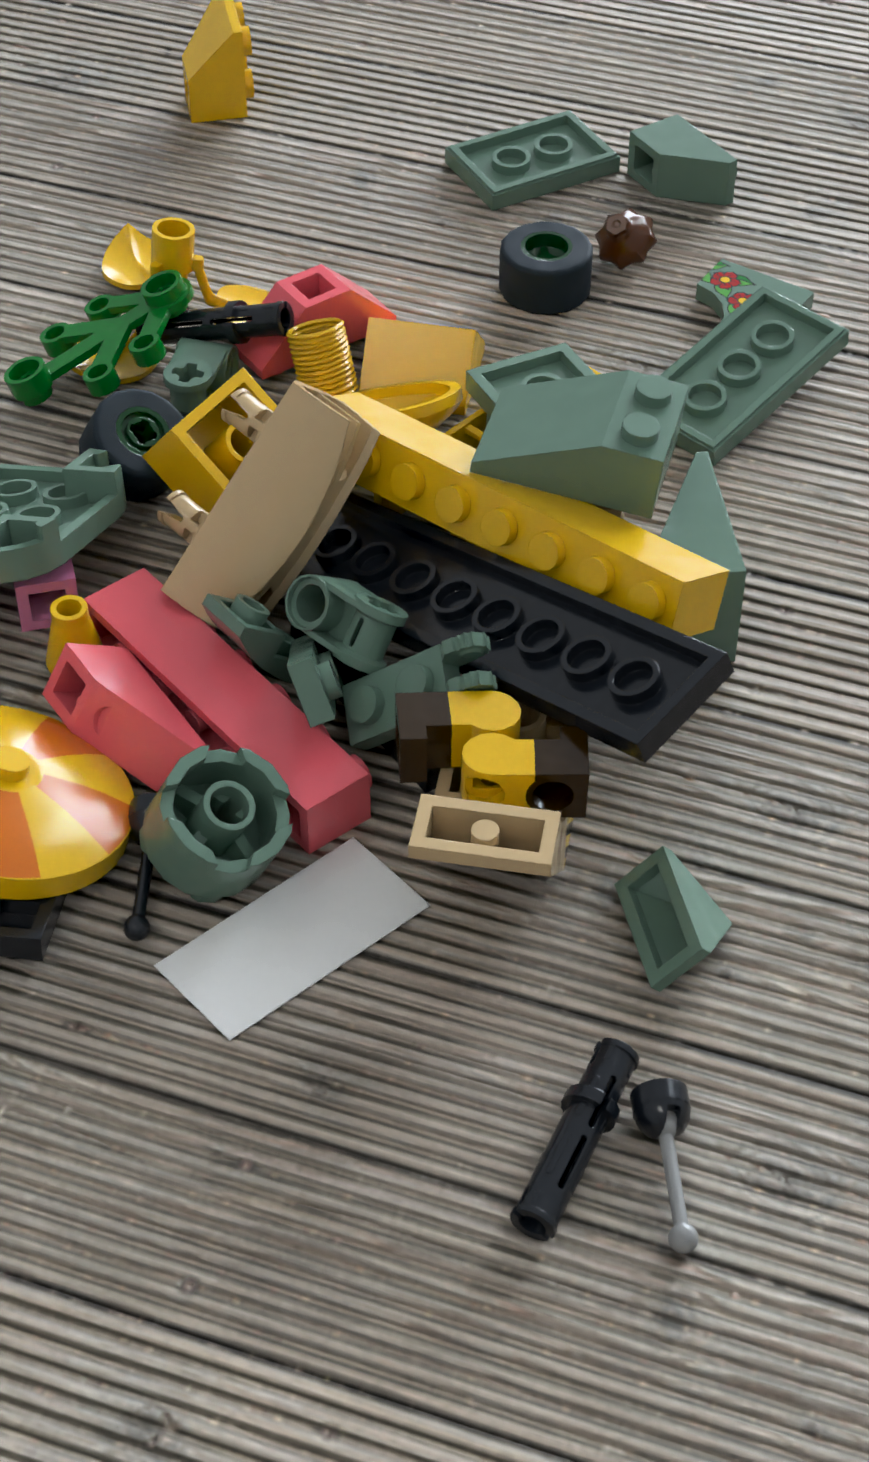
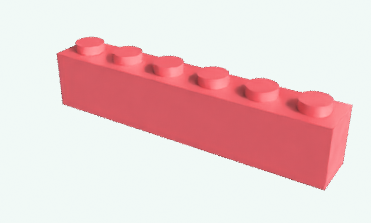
M142 568L83 598L87 602L89 615L103 646L127 647L207 746L210 745V750L223 749L237 753L240 748H245L253 751L274 766L288 785L290 792L286 799L290 812L289 825L293 824L290 837L308 854L313 853L371 818L370 788L373 782L371 773L364 761L355 754L349 755L330 737L323 724L310 728L306 715L292 703L288 693L281 685L277 683L271 684L254 668L251 660L242 650H234L217 634L214 627L162 592L163 584L149 571Z

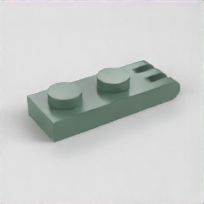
M308 635L299 637L291 642L287 670L310 728L335 719L336 699L343 697L341 686L344 684L331 651L328 650L320 653L317 641Z

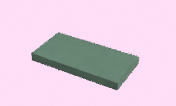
M764 286L760 287L660 375L668 380L689 385L676 445L693 455L696 452L708 451L712 465L715 466L848 345L849 330Z

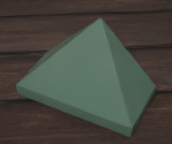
M665 846L660 847L614 884L650 986L659 992L708 956L733 924L672 850Z

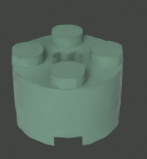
M208 745L200 746L179 759L145 810L143 826L139 831L140 848L148 856V859L164 880L182 892L189 894L197 902L216 903L222 897L235 896L256 882L282 849L292 833L293 824L289 825L290 812L286 802L287 797L290 795L288 785L271 763L249 749L240 748L237 753L223 749L208 751L210 746Z

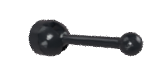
M157 793L140 794L130 802L128 815L131 827L130 837L138 845H140L139 831L143 826L145 810ZM143 850L132 915L125 920L123 925L125 936L132 941L144 940L150 933V923L145 916L153 864Z

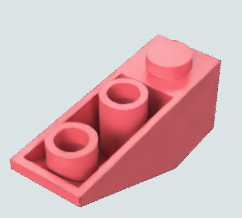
M77 643L65 644L42 695L74 735L95 747L114 763L156 792H158L181 757L200 746H207L127 647Z

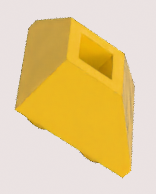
M211 0L182 55L185 100L191 123L248 117L247 98H253L255 92L252 70L247 68V56L252 55V42L249 26H245L242 2Z

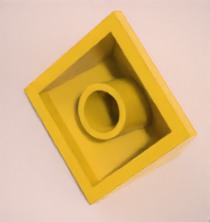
M369 317L359 390L416 381H453L461 385L463 399L452 414L465 416L471 395L466 390V370L480 367L485 351V341L477 330Z

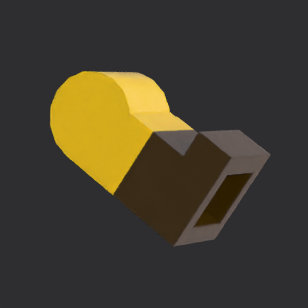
M498 691L395 693V739L400 783L427 782V769L461 767L464 745L471 738L479 734L492 732L504 734L513 739H520L521 708L518 702L510 695Z
M560 726L559 739H513L504 734L492 732L479 734L471 738L464 745L461 756L460 793L462 799L561 812V817L586 818L590 776L588 733L577 726Z

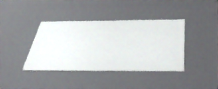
M352 837L153 966L230 1041L431 905Z

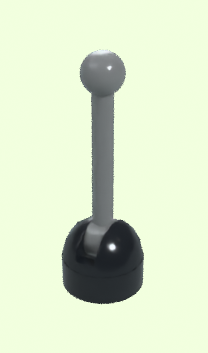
M671 1078L653 1079L639 1084L631 1091L632 1114L637 1127L644 1135L651 1139H659L673 1220V1227L669 1232L668 1241L674 1251L686 1254L696 1248L699 1238L696 1229L688 1224L674 1138L684 1133L690 1121L691 1106L687 1086L679 1080Z

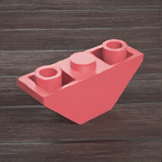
M323 264L277 281L261 303L287 301L292 307L294 314V326L320 318H339L344 321L349 344L366 338L369 317L396 320V315L369 291ZM286 336L254 337L248 343L235 344L238 348L239 358L262 380L281 374L294 367V359L291 358V349L289 348L288 337Z

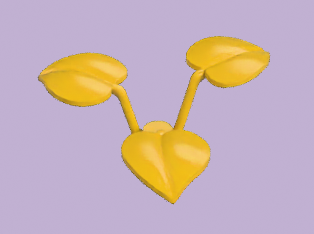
M167 217L155 221L152 225L151 239L127 223L109 244L102 260V275L105 280L116 287L126 290L141 289L142 284L149 277L161 271L176 270L181 274L182 278L186 279L188 274L194 271L205 303L214 308L225 307L228 301L243 300L248 305L261 304L269 291L247 285H226L218 290L217 295L214 294L204 271V257L194 255L195 227L191 222L176 217ZM136 330L129 337L115 366V370L121 379L120 384L132 383L146 377L157 365L139 367L135 363L128 345L137 336ZM97 353L72 370L82 376L83 372L92 365Z

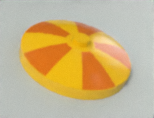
M0 705V899H43L82 889L106 875L124 854L131 831L128 817L129 806L134 798L130 781L119 765L95 747L70 732L64 722L37 712Z

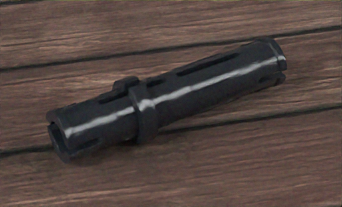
M243 300L228 301L225 307L185 310L181 315L169 319L160 339L163 344H177L180 338L183 337L204 341L228 340L235 345L248 343L254 337L278 335L283 337L286 336L289 329L294 327V314L292 307L287 301L248 305ZM144 323L136 328L137 336L140 334Z
M603 1038L601 1042L598 1041L594 1048V1054L579 1083L571 1085L562 1098L561 1108L564 1113L545 1150L541 1154L539 1162L517 1206L510 1213L512 1224L523 1234L542 1241H547L549 1237L553 1238L555 1236L557 1226L579 1181L584 1175V1171L602 1134L610 1132L614 1128L620 1116V1109L617 1103L633 1071L639 1065L637 1052L625 1042L615 1038Z

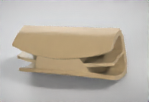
M297 380L292 382L274 412L256 399L246 388L238 389L230 395L247 413L248 417L245 418L240 414L222 408L221 419L252 440L254 444L210 513L191 500L189 495L182 490H176L166 498L183 518L160 510L157 512L158 521L171 528L189 543V546L161 588V591L214 628L217 627L209 618L202 605L208 593L230 599H235L237 594H243L264 605L269 612L272 611L292 582L303 570L335 521L367 464L379 438L380 432L346 403L322 390Z

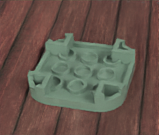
M89 448L64 468L0 464V584L28 580L53 571L65 564L123 515L127 509L121 464L110 465L106 450Z

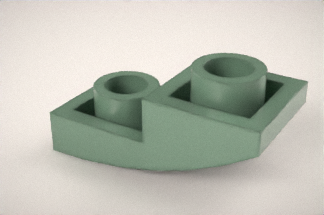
M208 593L202 605L216 627L263 670L278 679L293 684L287 670V662L291 642L295 639L267 620L270 615L269 610L258 601L243 594H237L235 599H230Z

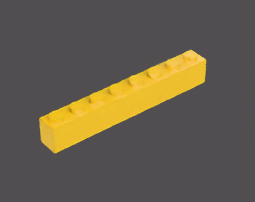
M359 392L334 396L354 409L380 432L370 458L356 482L357 485L485 550L687 636L714 630L730 570L590 503L470 472L471 461L476 448Z

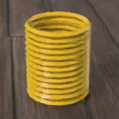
M334 317L310 320L292 327L286 334V337H288L287 342L291 349V358L294 359L296 379L332 396L354 393L359 387L343 320Z

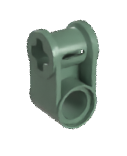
M181 337L175 348L174 355L163 371V382L170 390V403L178 411H193L238 372L239 353L237 346Z
M314 574L301 575L292 582L285 598V612L289 622L295 628L329 649L339 661L367 674L387 666L386 661L383 659L397 627H404L409 617L407 612L399 606L378 597L358 582L350 579Z

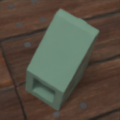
M677 114L630 131L627 174L655 197L728 205L733 203L735 179L737 176V159Z

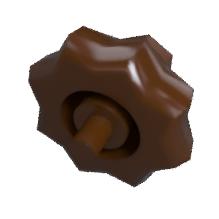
M631 208L618 214L608 215L603 227L595 234L599 244L600 260L612 262L620 270L634 263H644L648 251L657 243V239L652 231L653 219L649 216L640 215Z

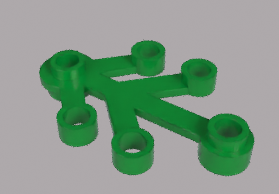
M176 270L161 271L149 277L142 284L141 292L117 296L104 294L90 300L84 308L89 319L88 322L75 324L61 322L47 327L40 334L39 339L48 356L54 359L45 364L43 358L29 356L12 364L4 374V381L13 397L18 401H22L26 406H35L43 403L53 393L52 383L54 380L96 353L97 355L92 365L83 372L82 378L92 396L102 397L112 393L121 383L115 366L131 332L143 323L140 334L130 341L128 349L139 367H150L159 363L166 355V349L160 338L169 319L181 315L187 309L188 303L194 296V289L190 281L182 278L181 274Z

